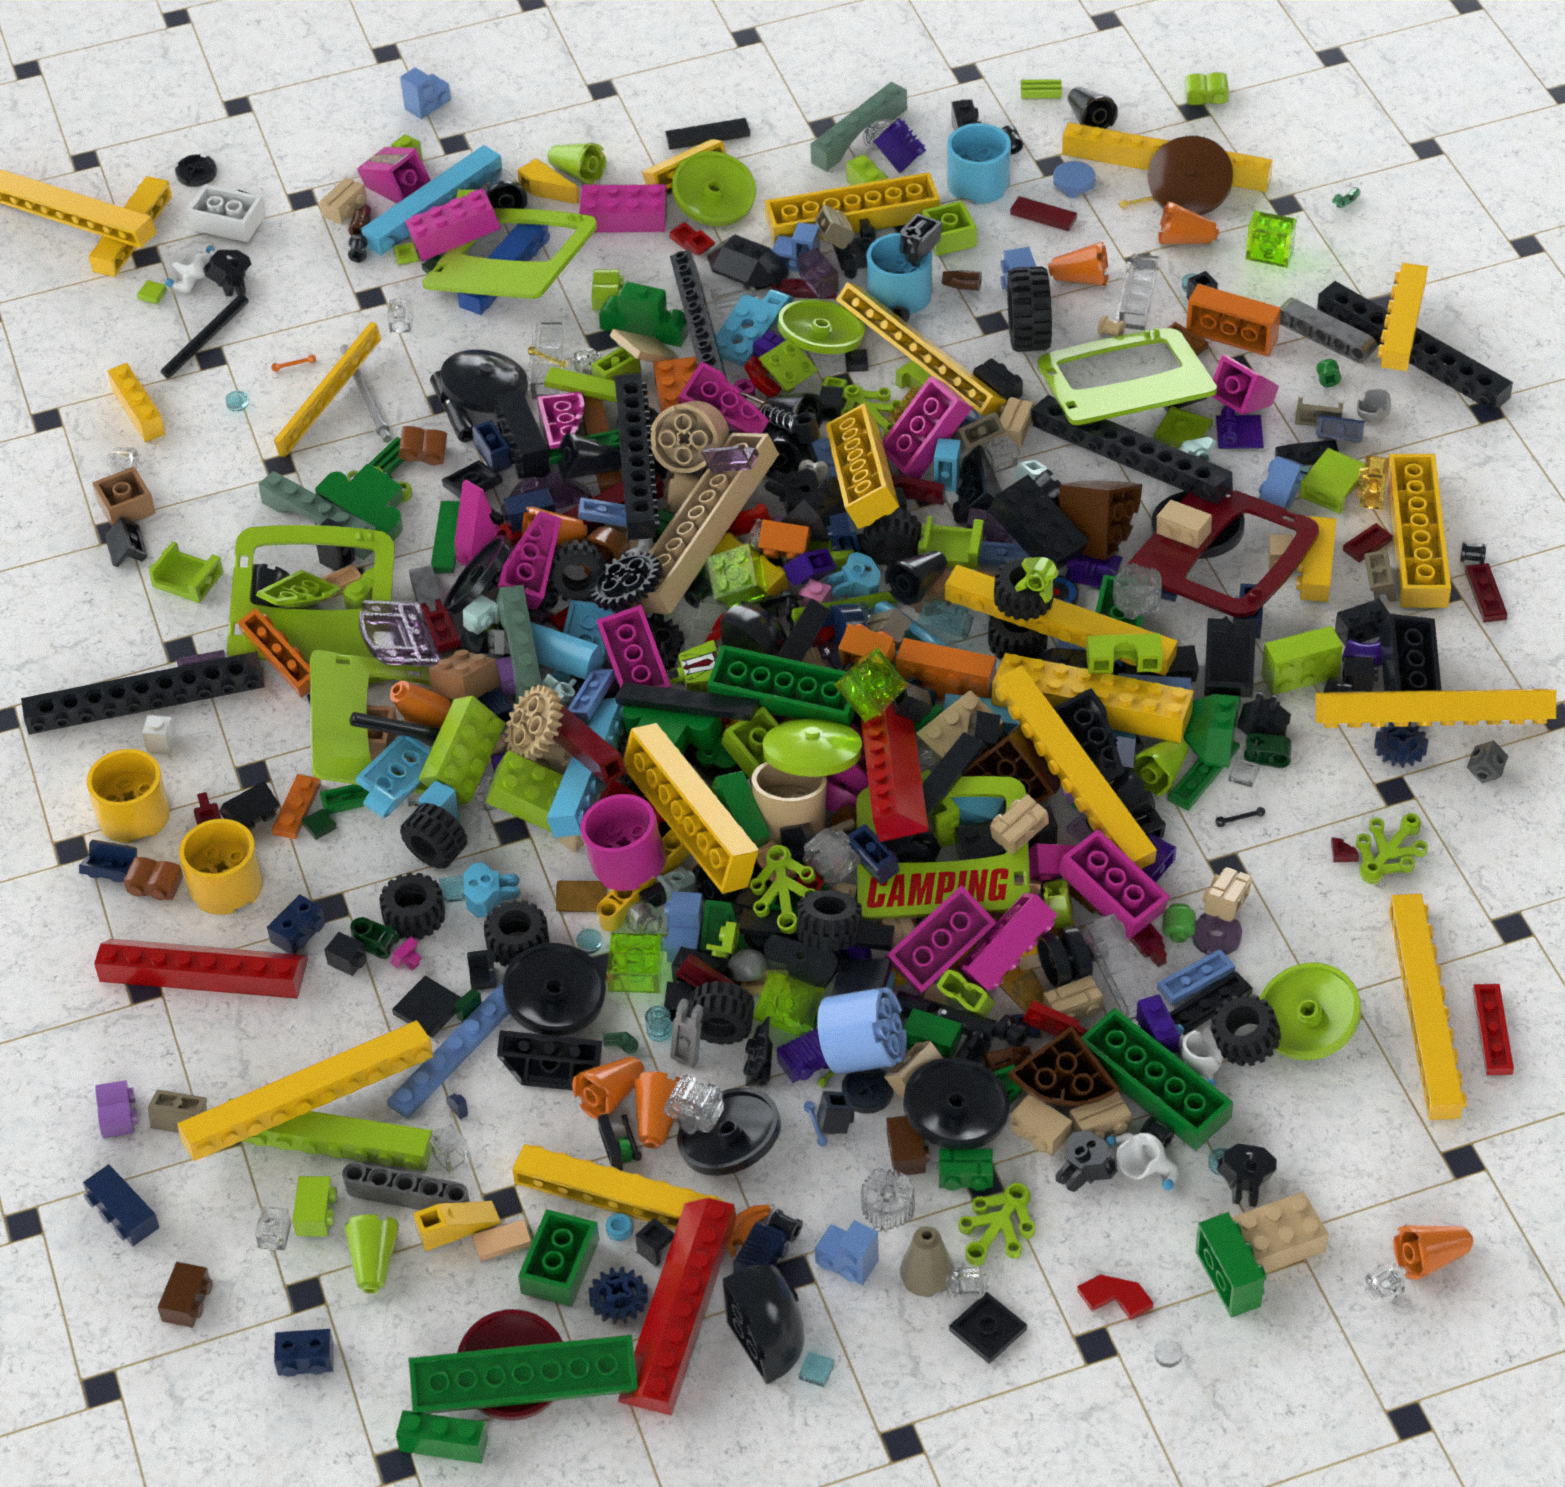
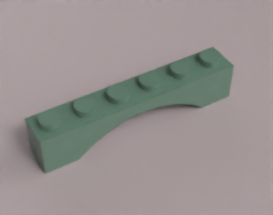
M891 81L810 144L811 164L826 172L841 161L852 142L868 126L882 119H895L907 110V89Z
M275 471L271 472L258 484L262 503L277 512H295L310 518L319 525L328 517L343 523L347 527L376 530V527ZM354 548V554L363 560L373 552L372 550Z
M523 585L500 587L496 599L500 622L505 631L511 655L516 704H519V696L525 697V690L530 691L532 686L542 685Z

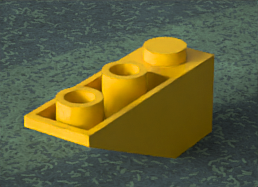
M535 158L517 170L519 184L533 196L573 204L579 203V189L576 184L564 178L560 173H557L539 159Z
M492 1201L436 1204L413 1213L416 1231L425 1252L501 1224Z

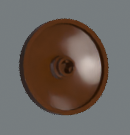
M1194 135L1173 139L1163 145L1150 162L1148 184L1151 195L1163 209L1168 204V201L1199 215L1207 214L1219 207L1229 195L1233 184L1231 160L1226 151L1211 139Z

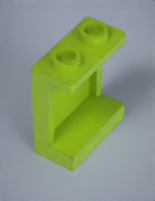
M1327 448L1302 479L1300 497L1341 514L1345 509L1346 498L1359 482L1365 483L1367 480L1369 465Z
M928 516L927 523L922 524L921 537L924 539L923 541L919 540L918 554L936 550L946 557L947 567L960 565L977 570L983 541L984 520L974 519L973 529L934 525L933 516Z
M174 541L163 550L162 555L149 569L152 587L196 603H200L224 573L219 556L212 554L206 561L180 552L178 543Z
M929 770L921 772L922 779H927L931 772ZM951 797L944 798L930 816L931 820L935 823V838L941 848L955 843V828L959 827V808Z

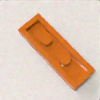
M301 774L296 775L272 827L273 835L291 839L297 838L303 825L302 819L307 817L321 786L320 779Z

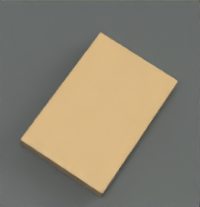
M613 329L610 334L614 341L636 359L650 362L680 359L679 356L655 337Z

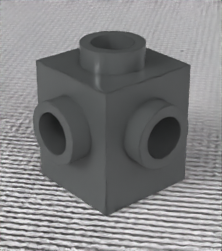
M1492 740L1474 747L1467 768L1481 783L1497 780L1503 774L1508 755Z

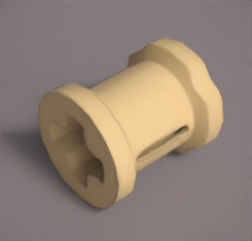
M1103 315L1098 324V334L1106 333L1114 337L1124 334L1126 322L1122 320L1117 322L1109 319L1107 315Z

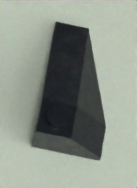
M979 444L962 460L959 475L962 483L956 489V494L959 496L958 502H954L952 508L956 523H974V519L984 520L985 523L991 522L994 519L988 508L995 495L1002 490L984 449Z
M1092 688L1053 707L1108 783L1124 775L1118 749L1113 740V732L1108 723L1105 706Z

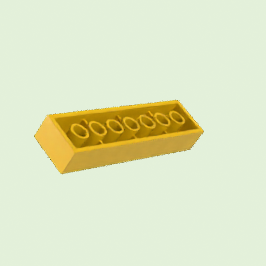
M930 172L764 200L765 220L774 245L778 235L793 237L798 222L816 225L815 219L821 208L825 205L833 208L834 211L838 210L844 213L854 233L860 232V219L868 218L870 227L874 226L875 230L906 225L916 214L922 215V210L940 206V198Z
M863 403L825 424L844 506L858 529L870 526L878 518L890 515L899 508L878 424L866 404Z
M1389 454L1386 475L1400 607L1448 608L1451 582L1435 454Z
M1005 653L992 682L991 705L1006 708L1008 707L1004 701L1000 702L995 694L997 678L1021 665L1052 707L1092 688L1105 706L1111 729L1181 743L1192 714L1193 690L1113 675L1111 673L1088 674V669L1078 668L1016 654Z
M657 723L632 728L623 759L628 775L722 894L747 888L758 856L759 849L756 844L746 835L743 828L738 825L730 812L725 809L717 796L708 788L704 780L700 778L692 768V765L687 762L679 749L675 747Z

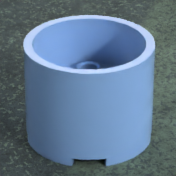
M876 988L829 996L821 1001L818 1010L819 1041L825 1061L835 1074L841 1075L895 1066L898 1062H903L907 1045L906 1030H901V1019L898 1013L902 1009L896 995L890 988Z

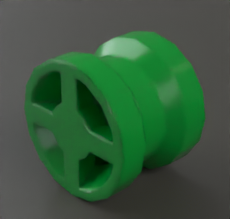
M1325 359L1318 363L1316 370L1319 375L1320 384L1324 387L1336 386L1341 381L1337 361Z

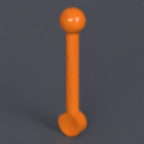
M312 354L308 358L287 363H273L271 369L277 372L280 368L306 362L314 363L316 356Z

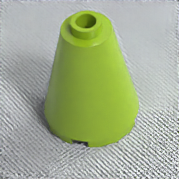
M596 143L555 145L549 150L547 156L551 166L587 185L595 184L593 182L596 179L600 180L606 167V157L602 153L604 149Z
M1183 739L1181 743L1164 740L1135 754V766L1130 771L1136 773L1145 782L1142 787L1146 792L1150 790L1152 794H1155V797L1164 795L1171 789L1188 755V745Z
M366 1214L351 1217L349 1224L345 1222V1234L356 1284L364 1293H377L385 1285L399 1231V1223L392 1217L386 1216L385 1221L378 1220L377 1214Z

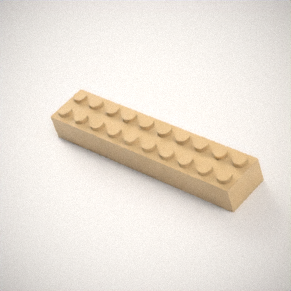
M732 433L649 552V554L653 553L658 558L664 570L661 573L663 578L659 580L660 585L653 586L655 592H648V598L642 597L640 599L641 603L634 602L631 608L642 605L644 613L671 614L688 587L778 457L779 453L769 434Z

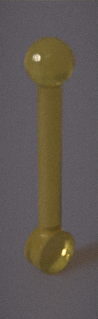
M1152 196L1131 201L1121 200L1119 206L1126 208L1128 205L1155 200Z
M533 346L528 348V354L531 356L537 355L558 364L561 368L567 367V361L565 360L560 361L541 353Z

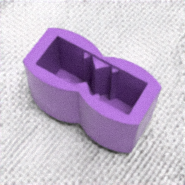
M127 1080L95 1085L98 1120L102 1138L134 1133V1125L138 1124L137 1111L131 1107V1103L136 1102L134 1087L129 1088Z

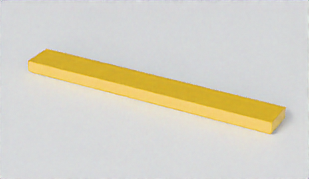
M370 322L276 436L274 443L279 456L286 457L382 340L376 323Z

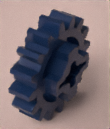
M1389 722L1388 727H1380V732H1376L1374 748L1377 749L1376 755H1383V762L1390 760L1391 766H1395L1396 763H1400L1402 768H1404L1405 763L1414 766L1415 760L1421 762L1422 757L1427 754L1428 739L1425 738L1426 732H1419L1420 726L1411 727V722H1409L1408 727H1395L1392 722Z
M611 1267L610 1274L606 1275L604 1272H600L601 1280H592L593 1287L589 1288L590 1307H593L595 1316L601 1314L603 1322L608 1318H612L613 1324H616L618 1319H622L623 1323L626 1324L627 1317L631 1316L633 1319H637L636 1311H645L644 1304L648 1303L647 1284L643 1283L642 1275L635 1276V1270L632 1269L629 1273H625L624 1267H621L619 1272H615L614 1268ZM632 1287H633L634 1290L636 1291V1296L634 1295L633 1291L631 1290ZM601 1295L603 1296L604 1300L606 1301L605 1303L602 1302V1300H601V1298H600Z

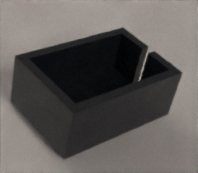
M1208 618L1204 696L1219 694L1252 698L1256 620L1234 619L1233 632H1229V619Z

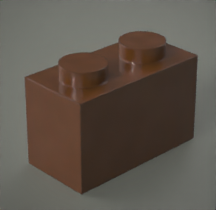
M906 1116L886 1118V1133L894 1177L926 1173V1162H930L929 1147L923 1146V1140L925 1139L915 1132Z
M176 1261L157 1307L162 1322L193 1328L196 1319L202 1315L205 1296L211 1293L213 1280L210 1279L207 1267Z

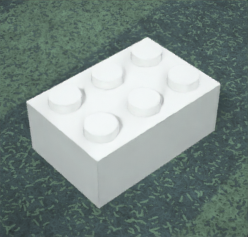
M207 184L203 186L187 209L191 230L247 243L266 216L262 196Z

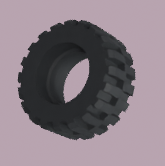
M1043 266L1012 268L1008 271L1007 278L1008 323L1011 347L1016 352L1045 351L1051 347L1052 343L1051 290L1048 271Z

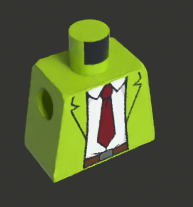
M714 640L680 653L678 655L679 668L667 670L670 684L684 681L686 690L708 692L707 684L718 656Z

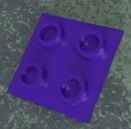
M900 118L895 120L873 141L899 174L926 151L925 145L919 139H915L917 135L913 136L911 134L913 130L909 131L910 128L905 123V120L902 121Z
M1228 406L1221 410V415H1216L1218 449L1264 448L1261 415H1235V411Z
M1081 554L1077 559L1068 560V571L1065 577L1075 583L1101 589L1103 576H1116L1123 557L1114 555L1107 560H1100Z

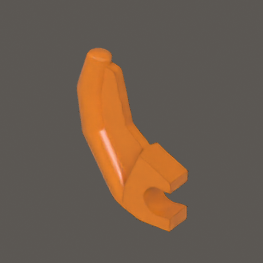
M768 1204L753 1205L737 1214L727 1246L731 1257L736 1255L734 1246H743L755 1222H762L768 1218V1213L771 1212Z

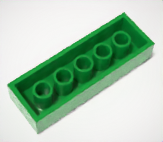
M721 645L707 684L708 692L712 694L758 699L760 705L758 709L764 706L771 714L794 719H824L839 722L849 727L852 725L863 693L862 676L860 674Z
M1115 1007L1081 1037L1118 1088L1168 1129L1172 1128L1175 1131L1174 1134L1195 1151L1232 1118V1100Z

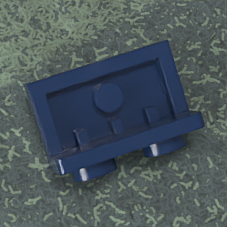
M92 839L89 842V855L79 864V874H85L91 878L111 879L113 882H124L123 880L133 859L137 857V848Z

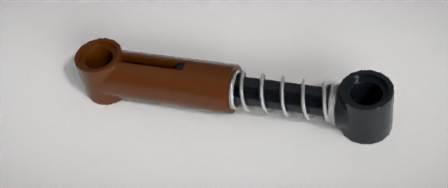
M740 391V394L748 402H751L770 420L769 423L778 425L786 430H791L797 435L799 442L809 444L820 438L817 420L812 412H803L792 416L791 412L786 413L784 409L773 408L772 403Z

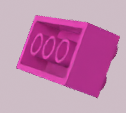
M582 185L579 213L593 216L596 219L597 229L594 233L665 232L667 216L666 185Z
M484 189L474 190L464 197L452 199L447 204L433 207L425 213L413 215L410 219L405 220L422 261L501 229Z
M930 376L882 441L886 457L904 474L920 479L934 461L938 438L950 439L973 407L945 382Z
M642 605L596 620L619 688L622 687L624 682L672 688Z
M1099 829L1062 857L1058 873L1129 940L1164 913L1170 898L1163 889Z
M961 885L884 958L891 960L892 967L919 995L997 922Z
M1023 893L955 968L971 983L980 986L983 990H995L1002 983V976L1007 970L1012 971L1020 963L1019 957L1025 951L1029 952L1038 943L1036 938L1042 932L1047 933L1054 926L1055 922L1053 920L1057 914L1036 894Z

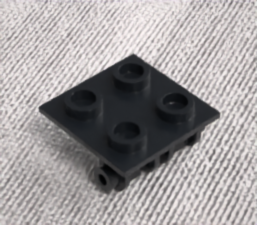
M874 236L854 238L844 249L836 247L834 243L832 244L841 271H844L846 278L854 279L857 269L867 268V250L875 241Z
M770 1016L766 1017L762 1025L757 1026L755 1035L752 1039H748L745 1046V1053L748 1054V1059L744 1065L743 1074L746 1075L745 1086L747 1087L752 1080L757 1081L759 1085H767L771 1078L773 1043L768 1038Z

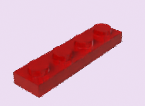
M1474 984L1472 991L1486 1075H1513L1514 1066L1500 984Z

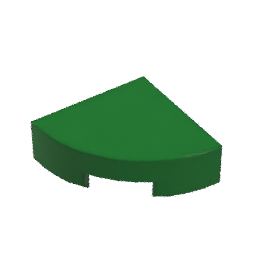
M627 1136L618 1137L617 1141L622 1156V1164L629 1163L632 1160L630 1141Z

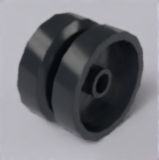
M1075 925L1060 928L1057 935L1053 932H1048L1037 937L1038 957L1046 978L1054 988L1071 983L1072 978L1076 981L1086 976H1092L1093 966L1088 946L1083 935Z

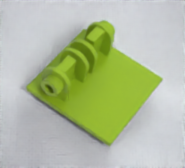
M790 338L759 358L762 362V367H765L771 373V377H775L774 381L779 382L783 391L788 394L795 390V386L819 371Z

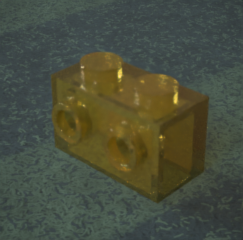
M1366 456L1365 468L1360 467L1358 479L1363 484H1358L1356 497L1361 498L1360 507L1383 510L1390 458Z

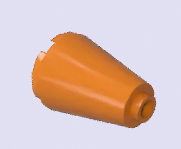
M1168 201L1160 221V225H1162L1161 231L1163 232H1158V243L1211 244L1213 240H1217L1219 228L1216 227V222Z
M1103 242L1052 259V263L1048 264L1049 275L1053 276L1054 280L1100 286L1108 285L1109 274L1105 275L1106 269L1109 268L1108 257Z
M526 507L528 512H524L522 536L539 511L562 518L555 548L559 545L563 547V542L566 541L572 544L573 539H578V543H581L583 538L587 537V525H583V521L536 507Z
M399 681L392 686L390 691L391 701L406 722L441 728L452 705V702L447 697L407 681Z
M629 1056L580 1072L573 1078L572 1088L575 1098L579 1096L583 1102L580 1104L582 1110L596 1120L599 1115L606 1113L609 1117L634 1089L635 1077L639 1078L640 1073L644 1072V1065L639 1059Z
M643 1072L640 1073L639 1078L636 1076L634 1081L638 1139L643 1143V1146L651 1149H656L665 1143L687 1089L684 1080L675 1076V1080L668 1079V1073Z
M1405 1225L1397 1229L1400 1231L1399 1235L1394 1236L1393 1240L1396 1261L1399 1267H1405L1408 1273H1404V1275L1411 1280L1422 1279L1471 1251L1473 1245L1472 1234L1463 1226Z

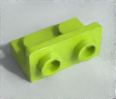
M726 921V926H721L719 941L723 942L722 946L710 944L706 946V949L712 951V956L729 959V954L734 955L736 953L740 935V924Z

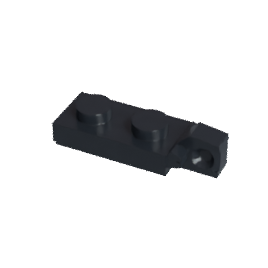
M1336 440L1295 443L1276 447L1275 457L1287 458L1302 465H1314L1327 448L1337 452L1339 450Z

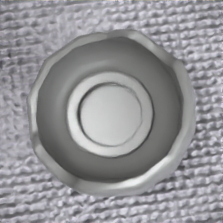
M1368 390L1365 392L1364 399L1357 402L1358 416L1368 422H1379L1387 417L1391 411L1390 394L1386 390Z
M740 950L729 961V976L731 979L741 982L760 979L763 977L764 968L765 971L768 970L767 959H764L763 953L757 950Z

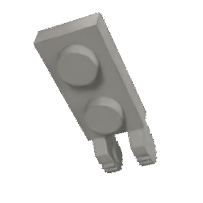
M682 998L674 1018L670 1058L694 1067L698 1063L701 1019L704 1007L696 1005L692 1010L691 1018L686 1017L689 1010V1000Z

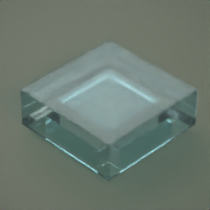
M463 876L439 878V886L442 890L444 903L466 900Z
M808 1352L798 1374L799 1380L825 1388L834 1367V1360Z

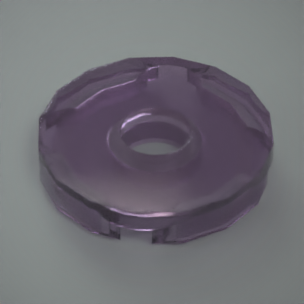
M1203 913L1196 920V932L1191 939L1194 946L1200 952L1207 955L1219 949L1225 955H1229L1237 950L1241 944L1242 928L1236 918L1228 922L1220 919L1219 916L1214 917ZM1217 930L1222 932L1223 935L1214 936L1210 932Z

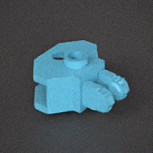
M855 552L849 554L845 566H842L841 571L829 575L825 582L833 587L832 594L834 597L837 598L848 594L849 598L878 593L881 573L871 557Z
M483 862L472 863L463 873L466 907L477 918L486 917L495 906H501V901L519 898L520 890L516 886H518L520 879L517 874L499 875L498 870H491Z

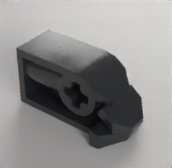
M916 214L901 229L899 252L905 255L906 261L910 262L912 266L918 268L920 261L940 241L942 222Z

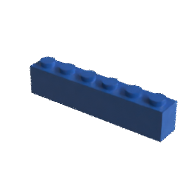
M518 223L487 258L530 261L537 255L541 247L549 241L548 225ZM457 292L459 307L478 315H482L486 309L490 308L492 302L498 297Z

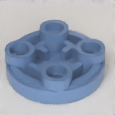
M1065 162L1054 170L1053 184L1060 191L1065 192L1067 197L1075 198L1078 194L1095 187V171L1090 165L1083 162Z

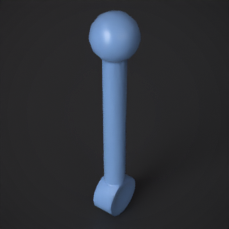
M808 1101L804 1104V1110L811 1117L818 1136L817 1143L819 1146H825L828 1140L821 1133L814 1114V1103Z

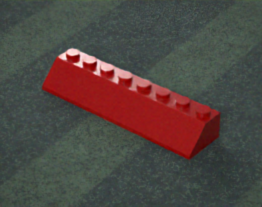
M883 697L859 703L872 819L879 842L929 831L914 721L895 714L892 702Z
M109 939L100 943L94 966L99 982L297 999L308 955Z
M704 1198L684 1204L634 1351L638 1389L630 1393L620 1394L618 1398L619 1403L672 1416L737 1219L734 1204L712 1198Z

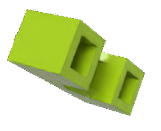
M1160 633L1087 636L1086 657L1088 674L1113 673L1114 661L1119 658L1131 659L1136 664L1137 672H1160L1163 661Z

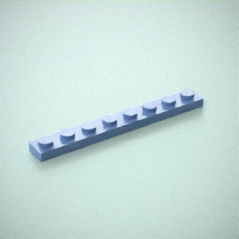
M503 981L432 1053L433 1058L426 1060L387 1100L389 1108L408 1119L510 1014L503 1000Z

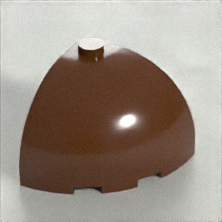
M1077 481L1060 484L1058 491L1059 508L1089 540L1082 554L1094 559L1107 560L1119 552L1118 546L1122 541H1127L1133 529L1130 523L1133 513H1138L1142 484L1120 481Z
M1020 724L1003 735L996 745L979 754L963 774V776L1013 777L1024 785L1026 795H1029L1036 803L1056 794L1061 783L1059 777L1053 775L1049 770L1046 759L1038 755L1033 741L1025 737Z
M1072 1026L1007 1074L1013 1083L1028 1095L1056 1106L1078 1107L1100 1102L1120 1090Z

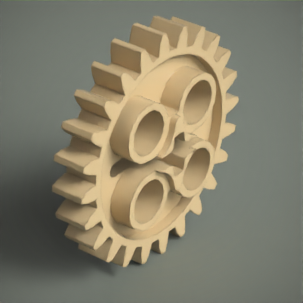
M538 684L537 687L532 686L530 691L525 690V697L519 696V704L514 703V712H509L511 720L506 722V725L509 726L504 734L508 735L504 740L508 744L506 750L533 762H536L537 757L542 758L543 751H549V743L554 744L553 736H558L559 734L556 731L557 727L562 726V723L558 722L563 717V714L559 712L563 705L559 704L561 697H558V692Z

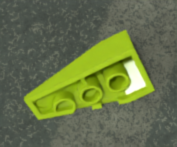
M301 569L257 591L256 596L277 606L305 609L340 593L341 588Z

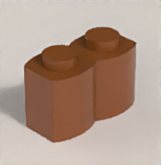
M403 426L398 458L407 462L422 461L432 466L443 464L447 433L435 429L424 430L415 426Z
M135 857L123 881L127 892L137 897L150 895L154 899L162 901L173 900L184 876L181 866L169 861L157 862L150 858Z

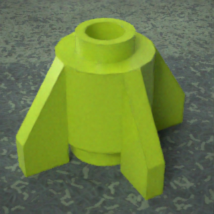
M1045 557L1024 559L1021 565L1027 574L1015 586L1016 591L1018 592L1029 587L1033 591H1040L1039 594L1044 602H1049L1053 594V579L1059 574L1057 567L1053 561Z

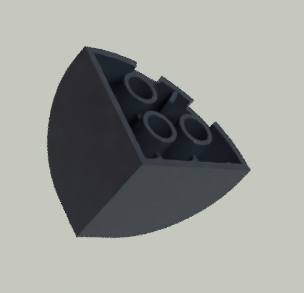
M741 601L740 606H732L720 620L722 645L777 656L787 639L786 632L778 619L765 608L749 601Z
M770 1265L751 1266L724 1277L723 1290L726 1323L767 1385L785 1375L796 1364L803 1350L804 1327L796 1303L799 1301L798 1295L792 1286L789 1287L779 1269Z

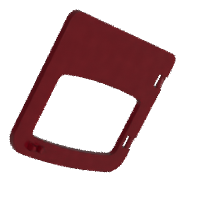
M1232 490L1228 494L1231 496L1229 498L1224 497L1217 505L1188 493L1180 502L1181 504L1212 515L1211 533L1197 549L1157 534L1156 530L1127 563L1126 573L1136 579L1150 581L1151 585L1237 618L1248 617L1255 614L1281 588L1300 565L1319 536V526L1316 521L1309 517L1292 513L1285 508L1237 490ZM1241 513H1249L1296 531L1297 533L1275 565L1242 598H1233L1186 579L1190 570L1208 546ZM1286 516L1294 520L1293 522H1291L1289 520L1283 519V517Z

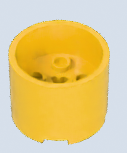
M121 749L104 755L92 765L87 775V788L97 823L105 836L117 842L133 843L134 839L143 838L148 835L153 837L164 828L170 816V807L160 766L154 757L141 750Z
M213 819L195 826L184 836L179 847L180 861L189 895L198 905L199 909L217 915L232 914L235 909L247 903L252 904L258 898L263 887V877L254 838L247 827L234 820Z

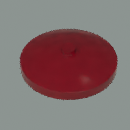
M506 1309L490 1313L474 1323L463 1336L457 1353L563 1342L557 1330L541 1316L525 1310ZM554 1401L481 1408L477 1410L494 1419L516 1421L539 1414Z

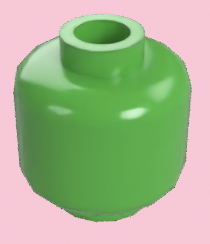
M1175 903L1171 904L1164 911L1162 923L1164 935L1171 938L1173 942L1183 943L1195 934L1196 914L1190 909L1189 905Z

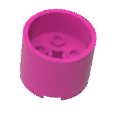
M612 795L596 802L584 814L580 825L581 835L593 873L603 882V886L618 891L635 890L639 888L640 884L652 877L657 878L666 863V852L654 811L647 801L635 795Z

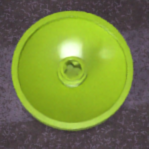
M704 151L687 157L679 164L672 180V195L679 209L690 219L703 225L722 227L737 223L750 212L756 197V184L750 170L735 157L717 151Z
M804 299L791 302L781 309L777 322L778 330L786 340L790 338L797 347L819 354L834 355L853 351L861 345L865 334V325L862 320L844 306L825 300Z
M806 718L788 721L772 728L763 739V756L765 760L777 770L797 776L820 777L837 774L853 767L862 755V740L854 729L845 724L824 719Z
M1302 963L1283 970L1269 981L1260 995V1000L1265 999L1269 1006L1271 1005L1281 1029V1040H1278L1280 1045L1278 1049L1274 1050L1294 1060H1317L1334 1054L1351 1040L1361 1020V1000L1354 983L1341 970L1323 963Z

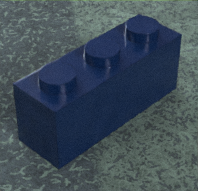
M110 1164L83 1182L86 1191L83 1194L85 1200L92 1208L96 1206L99 1209L100 1216L107 1224L111 1222L115 1226L114 1230L121 1240L127 1239L134 1247L160 1228L154 1211Z

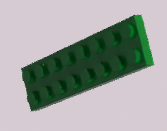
M632 1335L408 1358L413 1414H434L623 1394L638 1389Z

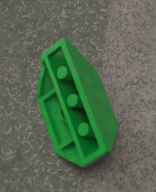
M1213 694L1193 701L1192 714L1184 733V740L1193 752L1200 757L1204 765L1229 768L1241 697Z

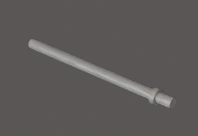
M346 344L340 347L342 355L349 349ZM358 368L352 376L374 420L377 434L382 437L383 442L388 443L392 439L389 434L390 428L387 423H384Z

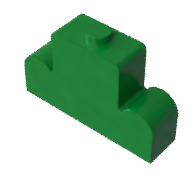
M626 281L618 296H609L599 312L600 329L612 332L613 329L651 336L657 338L661 343L682 347L689 334L685 313L678 309L668 311L666 291L660 288Z
M366 464L350 482H348L344 473L335 471L328 474L315 488L316 495L376 527V530L385 532L393 541L401 534L403 530L400 511L396 507L403 500L402 486L387 472L383 473L372 465Z
M625 705L622 710L627 735H630L632 728L657 723L682 755L690 743H693L697 748L712 746L723 730L720 717Z

